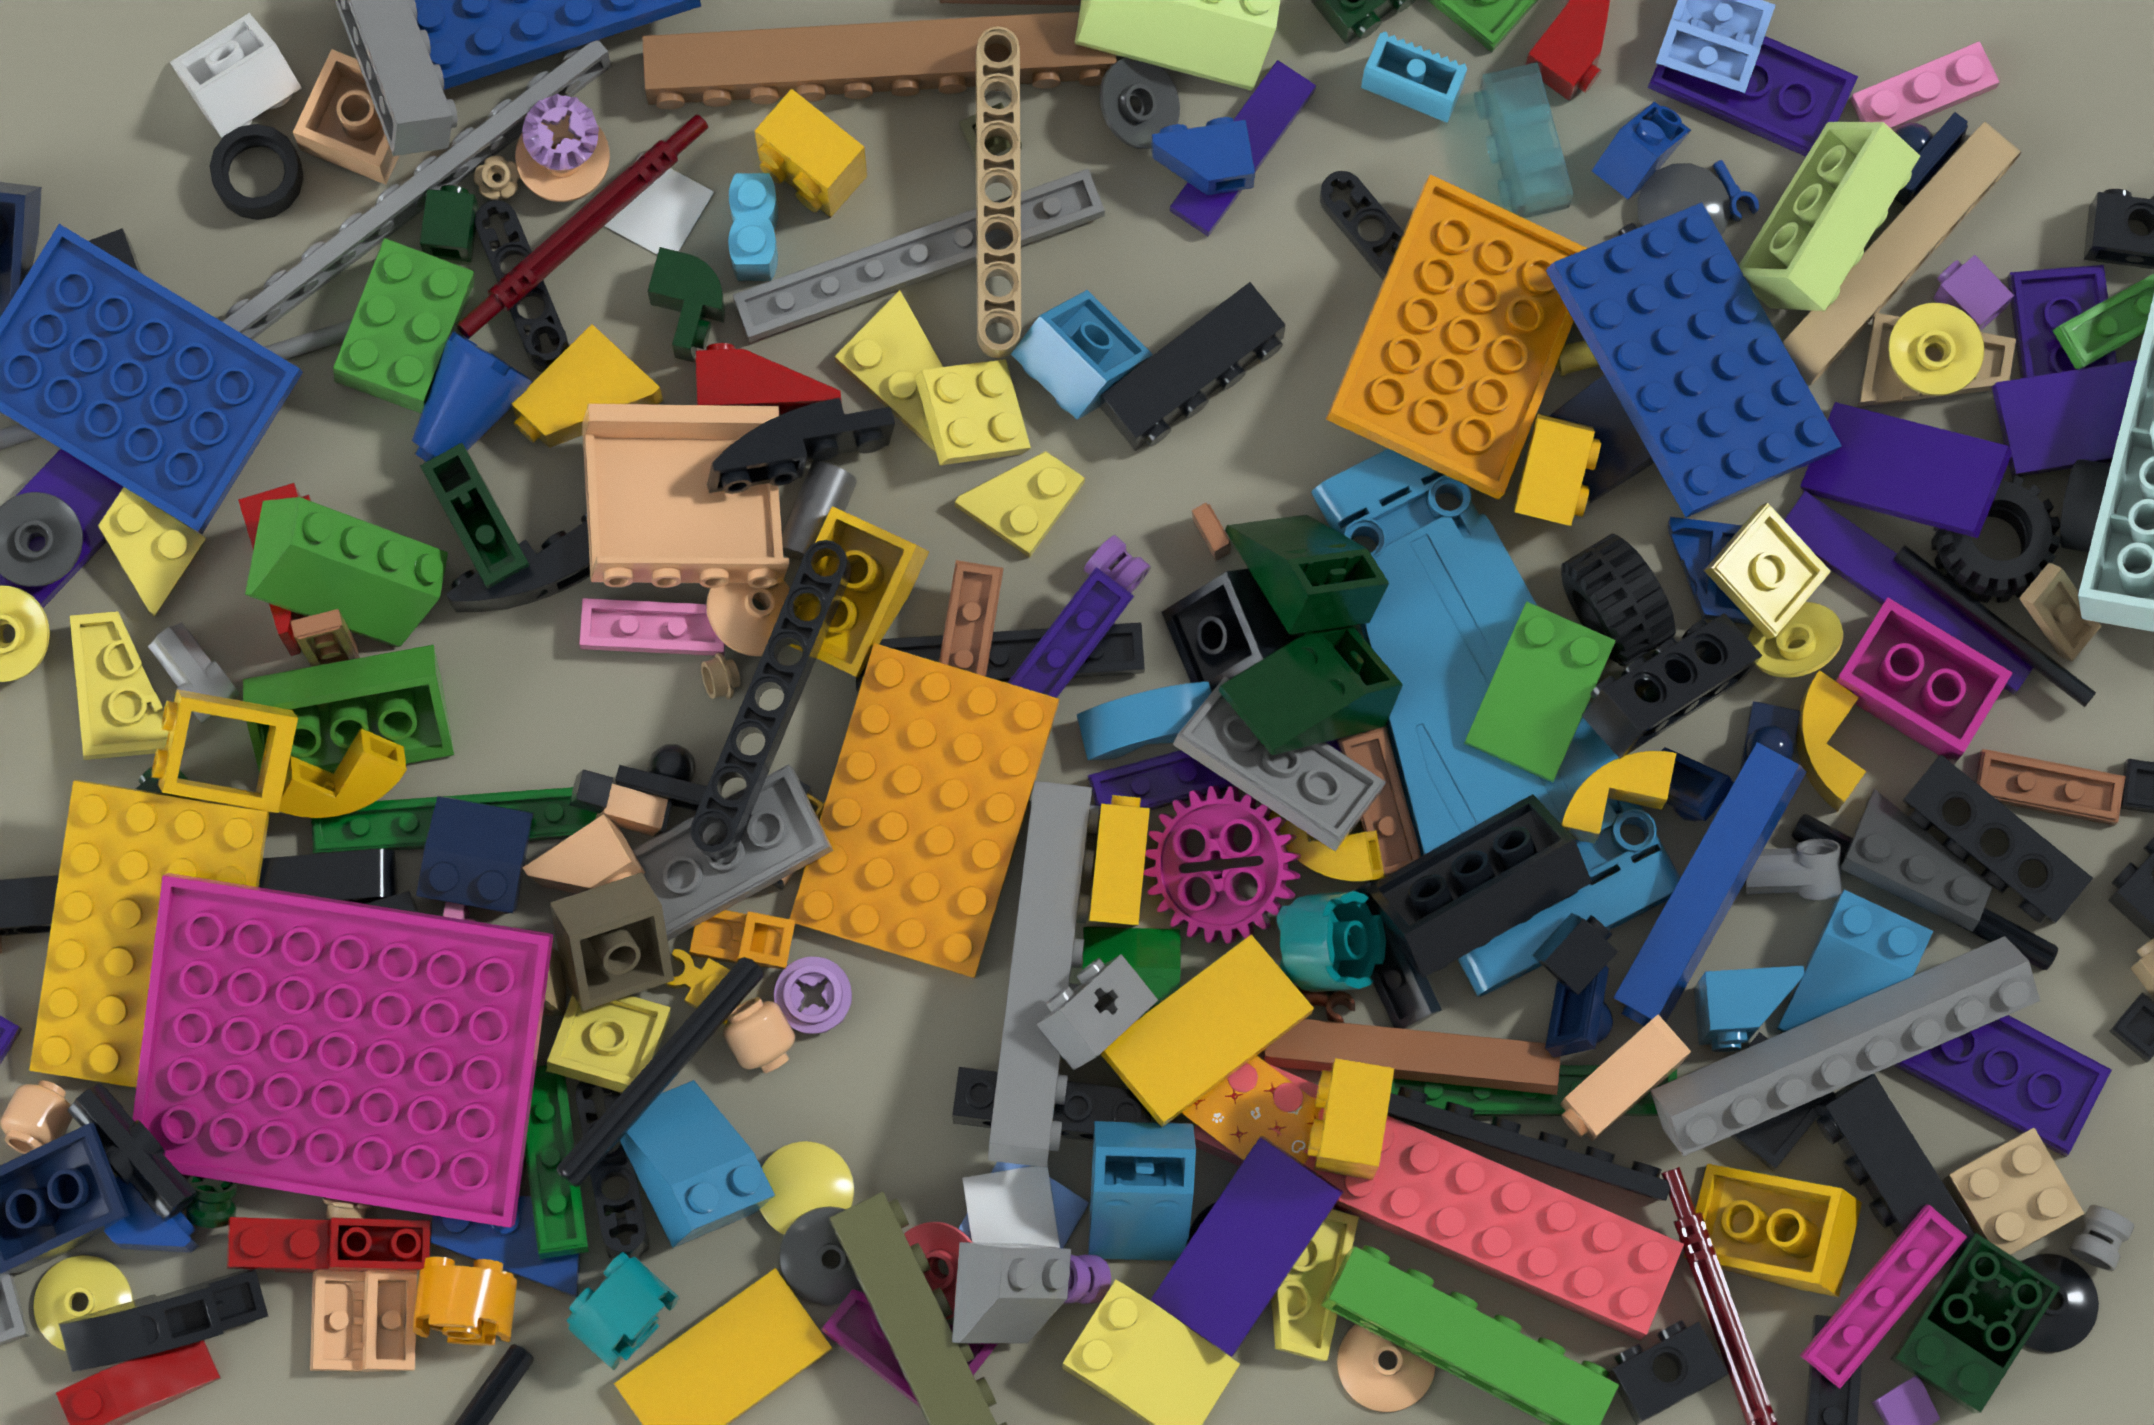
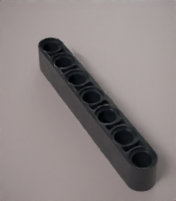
M817 541L804 554L692 821L690 830L692 840L700 851L709 858H726L739 845L851 575L850 562L842 547L834 541ZM834 556L840 560L836 573L826 577L815 573L816 564L821 558ZM808 600L819 602L821 604V611L815 619L803 621L797 618L796 613L800 604ZM794 644L802 648V657L796 664L786 666L778 662L779 652L786 645ZM769 689H779L784 693L782 704L775 710L770 711L760 708L759 701L762 694ZM753 733L763 735L765 737V745L759 753L750 756L741 752V742L747 735ZM732 778L745 780L746 790L742 797L732 801L722 797V788L728 780ZM717 822L725 824L727 826V836L723 842L714 846L704 843L703 834L710 824Z

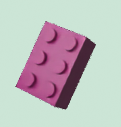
M1887 597L1837 677L1836 682L1859 697L1855 705L1937 755L1941 754L1955 765L1972 741L2011 677L2012 672Z

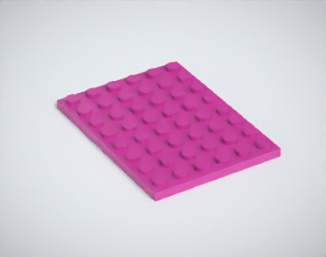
M167 873L162 876L132 1119L134 1121L138 1119L150 1131L165 1150L164 1156L180 1174L511 1228L515 1225L553 934Z

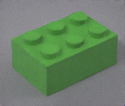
M384 238L334 364V382L421 414L447 339L449 340L453 331L456 332V324L461 320L474 287V271Z

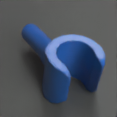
M1723 160L1715 162L1712 166L1730 198V219L1734 221L1742 219L1740 212L1736 208L1737 200L1745 201L1749 205V210L1754 215L1759 209L1757 197L1751 192H1741Z

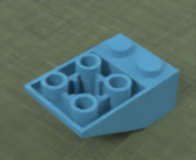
M1094 1121L1088 1255H1097L1103 1259L1177 1261L1186 1247L1190 1231L1196 1158L1193 1124L1168 1123L1161 1127L1158 1123Z

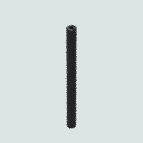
M1906 545L1894 557L1893 560L2080 705L2085 707L2096 694L2088 685Z

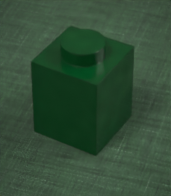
M454 185L441 186L440 190L427 189L420 237V246L424 253L440 259L472 262L476 234L475 216L479 210L475 194H470L467 189Z

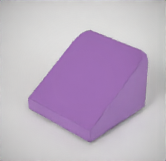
M1915 1375L1872 1402L1873 1407L1885 1425H1932L1940 1420L1928 1392L1918 1375Z

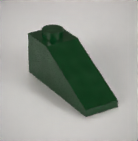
M463 443L420 465L487 589L530 566L498 504Z

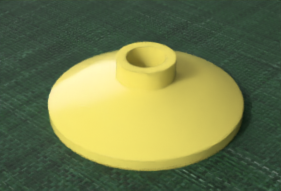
M1926 303L1910 309L1896 322L1890 334L1888 354L1894 372L1908 387L1925 395L1945 396L1962 390L1976 377L1984 359V341L1978 326L1964 311L1944 303ZM1930 347L1937 348L1941 352L1942 358L1938 361H1931L1927 358L1925 350Z
M0 585V682H8L21 679L38 667L48 649L50 630L48 619L42 606L32 595L20 588ZM7 625H11L15 629V638L10 643L3 637V630Z
M1805 602L1776 637L1767 639L1754 625L1748 640L1763 655L1755 666L1766 674L1782 678L1804 676L1824 667L1836 656L1843 642V628L1838 616L1823 605Z
M73 1256L54 1265L39 1282L34 1296V1316L43 1336L57 1348L66 1351L58 1323L133 1301V1296L126 1277L112 1263L96 1256ZM78 1294H86L89 1300L87 1308L80 1312L74 1311L72 1308L73 1298Z

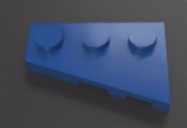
M519 1196L515 1225L511 1228L432 1215L431 1243L433 1245L473 1260L489 1259L502 1262L503 1270L559 1290L570 1296L578 1297L580 1253L545 1259L539 1258L531 1196Z

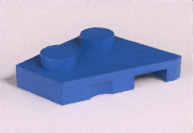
M1670 516L1667 529L1702 619L1714 620L1725 613L1733 623L1750 625L1751 621L1704 571L1743 525Z

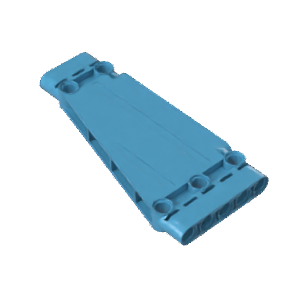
M1386 449L1316 486L1311 494L1330 528L1352 540L1361 535L1370 537L1377 547L1371 552V555L1389 582L1370 623L1360 625L1365 641L1403 684L1386 726L1421 857L1532 794L1561 823L1572 797L1582 783L1603 765L1619 757L1583 717L1553 783L1464 744L1526 601L1537 606L1490 520L1483 513L1479 515L1471 501L1469 486L1390 449ZM1451 493L1458 498L1461 506L1452 511L1444 510L1438 506L1435 498L1439 494ZM1607 798L1601 831L1596 843L1575 840L1592 883L1612 872L1614 873L1613 875L1593 885L1585 886L1571 897L1546 908L1527 922L1516 925L1493 938L1488 944L1478 947L1457 959L1478 997L1495 991L1541 967L1542 965L1532 955L1571 913L1585 920L1592 915L1610 931L1669 900L1681 877L1656 834L1657 828L1654 819L1649 813L1643 811L1641 805ZM1627 824L1638 826L1643 831L1644 842L1638 845H1631L1625 842L1621 837L1620 828ZM1653 850L1656 851L1655 853H1653V854H1651V855H1649V856L1643 858L1642 860H1640V861H1638V862H1636V863H1633V861H1635V860H1637V859L1643 857L1644 855L1650 853L1651 851H1653Z

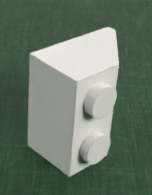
M250 13L170 62L209 123L221 138L238 127L250 125L252 119L264 111L283 106L292 98L293 93L302 89L276 43Z

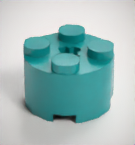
M1355 891L1310 894L1296 898L1291 905L1281 907L1277 914V925L1281 931L1280 949L1282 959L1280 961V969L1292 983L1310 992L1361 989L1372 984L1373 980L1370 976L1375 964H1383L1385 959L1386 937L1383 920L1380 915L1371 914L1365 903L1369 898L1365 894Z
M624 1252L614 1258L604 1270L603 1274L606 1278L595 1292L590 1287H587L569 1307L572 1313L566 1320L570 1324L569 1331L612 1370L617 1368L621 1357L627 1361L659 1328L657 1324L659 1318L656 1315L665 1306L671 1311L679 1300V1296L635 1256L629 1258Z

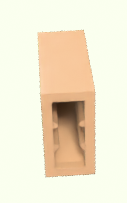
M1658 1014L1563 1099L1560 1104L1565 1110L1561 1115L1563 1120L1577 1136L1582 1137L1586 1134L1593 1142L1651 1092L1650 1090L1658 1086L1680 1067L1691 1053V1050Z

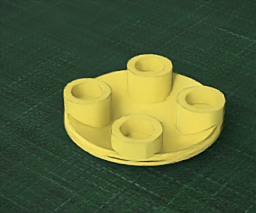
M808 1141L788 1144L775 1151L762 1166V1170L775 1196L760 1208V1212L770 1226L785 1235L787 1229L799 1216L812 1209L827 1206L844 1209L852 1207L854 1183L850 1169L838 1153L823 1144Z

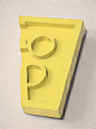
M899 290L835 355V362L885 407H891L892 413L935 451L915 376L923 369L943 366Z
M119 612L69 616L83 760L155 754L157 748L165 749L168 731L161 729L163 707L151 686L141 659Z
M1332 1209L1271 1299L1275 1349L1317 1361L1328 1360L1338 1314L1321 1306L1346 1254L1352 1249L1359 1219L1358 1216Z

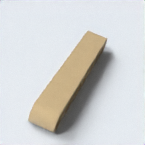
M997 26L989 28L982 33L978 39L975 57L976 273L978 346L989 357L999 359L1007 357L1012 353L1019 343L1021 334L1020 47L1018 39L1012 31ZM999 43L1008 48L1010 56L1003 62H994L988 59L984 50L991 44ZM992 90H1002L1008 94L1011 102L1005 108L995 109L987 104L985 96ZM1000 136L1008 140L1011 149L1005 155L996 156L988 152L985 143L991 137ZM992 183H1003L1010 189L1011 197L1005 202H993L987 197L985 189ZM992 230H1004L1011 237L1012 243L1005 249H993L986 242L985 236ZM1001 276L1010 282L1012 290L1006 296H993L986 289V282L992 277ZM994 323H1003L1012 331V338L1003 344L993 343L987 337L986 329Z
M1984 122L1864 252L1861 260L1851 268L1841 284L1837 299L1825 311L1811 310L1783 341L1801 376L1810 386L1827 370L1868 325L1875 313H1878L2020 156L2021 151L1987 122Z

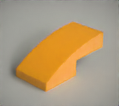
M724 910L694 927L689 955L737 963L741 958L746 957L755 961L760 967L786 969L795 920L750 911L747 914Z

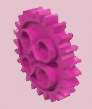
M1209 786L1207 800H1205L1199 790L1189 792L1191 806L1182 800H1174L1172 803L1177 816L1174 817L1167 813L1160 814L1158 817L1166 829L1164 831H1150L1148 834L1159 844L1157 849H1148L1145 853V856L1156 861L1155 866L1144 870L1143 875L1157 877L1158 881L1147 892L1149 895L1162 894L1165 898L1156 910L1158 912H1166L1172 909L1175 911L1170 923L1172 927H1178L1186 921L1189 922L1187 927L1188 937H1196L1204 928V937L1207 943L1215 942L1220 930L1225 943H1233L1236 940L1237 928L1245 939L1251 934L1254 937L1253 923L1263 930L1271 928L1267 913L1269 912L1277 916L1282 907L1278 902L1279 898L1290 899L1295 897L1296 894L1287 888L1285 884L1287 880L1300 879L1301 876L1299 873L1288 869V863L1300 859L1301 854L1287 852L1286 845L1297 838L1295 834L1281 835L1279 830L1287 820L1282 816L1270 819L1269 815L1272 810L1264 804L1256 808V799L1247 793L1239 801V790L1236 786L1228 787L1224 799L1218 786ZM1241 824L1247 826L1252 833V843L1246 851L1238 849L1233 840L1234 831ZM1194 829L1200 831L1205 839V848L1199 856L1191 854L1186 845L1187 837ZM1261 856L1263 858V863L1257 866L1183 873L1181 871V866L1186 863ZM1245 873L1253 875L1258 884L1257 892L1250 900L1243 897L1238 888L1239 880ZM1198 878L1204 879L1210 887V897L1203 905L1196 902L1192 895V886Z

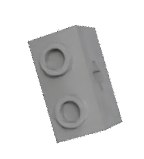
M1122 954L1105 964L1098 958L1084 968L1076 976L1081 984L1074 990L1067 986L1046 1003L1050 1012L1037 1023V1026L1073 1070L1098 1057L1158 1001Z

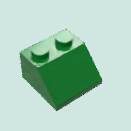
M1083 927L1082 970L1098 958L1105 964L1122 954L1158 999L1143 1015L1180 988V929Z

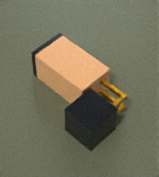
M585 769L576 775L569 806L597 813L596 819L604 814L619 827L654 837L666 831L673 800L612 784L613 777Z

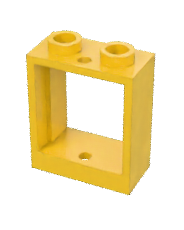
M177 689L174 702L166 701L161 729L167 730L168 735L165 749L157 748L155 752L152 777L159 778L158 786L162 793L279 813L298 717L293 710ZM191 711L269 725L256 792L178 778Z

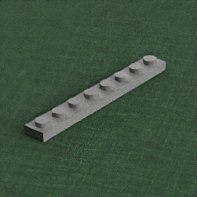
M1089 169L1021 192V246L1105 216L1104 207ZM1011 196L1006 197V198H1003V199H1000V200H997V201H995V202H997V203L1005 202V201L1008 200ZM976 208L733 294V300L749 343L975 263ZM992 230L985 236L986 242L993 249H1005L1012 243L1011 237L1004 230Z

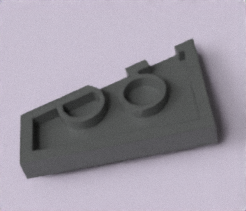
M1874 789L1840 869L1973 932L1980 921L1993 886L1877 790Z

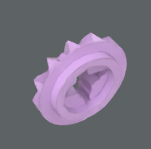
M555 94L543 100H538L530 109L524 120L522 134L525 147L536 162L553 170H570L582 165L593 154L598 141L599 127L592 109L585 106L577 97ZM569 115L568 122L570 124L568 131L574 134V137L580 139V141L574 138L572 140L564 138L561 144L558 143L554 150L551 148L554 142L552 140L554 133L547 129L548 126L542 124V122L547 125L550 123L558 125L561 119L564 120L565 116Z
M804 957L792 962L781 972L774 988V1002L781 1008L791 1028L805 1035L827 1033L830 1029L843 1022L852 1004V990L847 975L837 964L822 957ZM827 980L828 982L824 985L825 989L821 995L826 1006L829 1008L826 1010L823 1006L819 1007L813 1003L800 1012L799 1010L802 1008L805 997L797 983L800 982L804 987L807 985L809 988L814 989Z

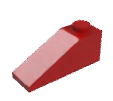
M1570 0L1528 53L1524 69L1568 101L1573 98L1579 89L1586 93L1602 71L1597 65L1602 51L1610 0Z
M715 343L708 345L706 350L696 351L697 405L778 406L779 415L813 403L840 398L842 404L840 390L748 350L735 349V346L732 344Z
M202 1340L128 1360L56 1392V1396L69 1425H124L221 1379V1376L205 1341Z

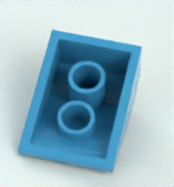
M1844 889L1835 900L1804 968V976L1797 984L1777 1029L1786 1032L1912 977L1933 931Z
M694 1080L661 1093L620 1139L672 1248L755 1214L775 1196L753 1150Z

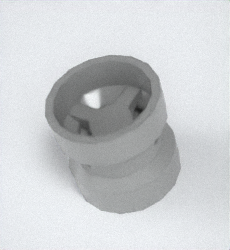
M2090 1205L2083 1218L2086 1226L2082 1234L2075 1236L2069 1250L2079 1259L2095 1267L2114 1271L2121 1258L2118 1250L2122 1242L2129 1240L2135 1226L2131 1221L2114 1211L2101 1206Z

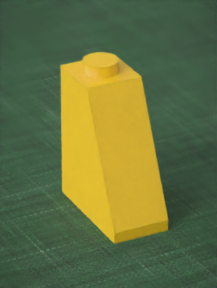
M591 324L512 403L513 411L517 417L513 423L532 443L539 438L545 445L551 448L583 435L582 422L588 404L659 405L663 401L660 387Z
M1112 795L1111 804H1101L1089 921L1129 925L1139 924L1150 808L1140 807L1141 798Z

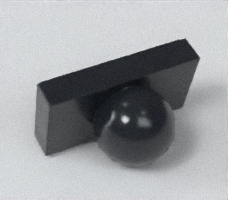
M666 744L654 751L648 761V772L619 765L615 779L616 785L673 800L672 806L697 812L707 786L691 783L695 774L696 763L693 755L687 748L678 744Z

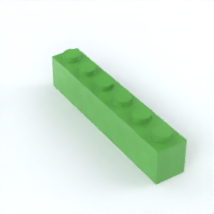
M1364 1245L1360 1249L1355 1246L1346 1254L1321 1306L1548 1425L1601 1424L1619 1384L1608 1379L1610 1373L1606 1369L1590 1361L1583 1360L1582 1364H1579L1564 1356L1566 1350L1562 1346L1542 1337H1539L1538 1341L1520 1333L1522 1327L1517 1322L1498 1314L1494 1318L1476 1310L1478 1303L1466 1295L1452 1291L1450 1296L1432 1287L1434 1280L1420 1271L1408 1268L1405 1273L1388 1264L1390 1257L1376 1248Z

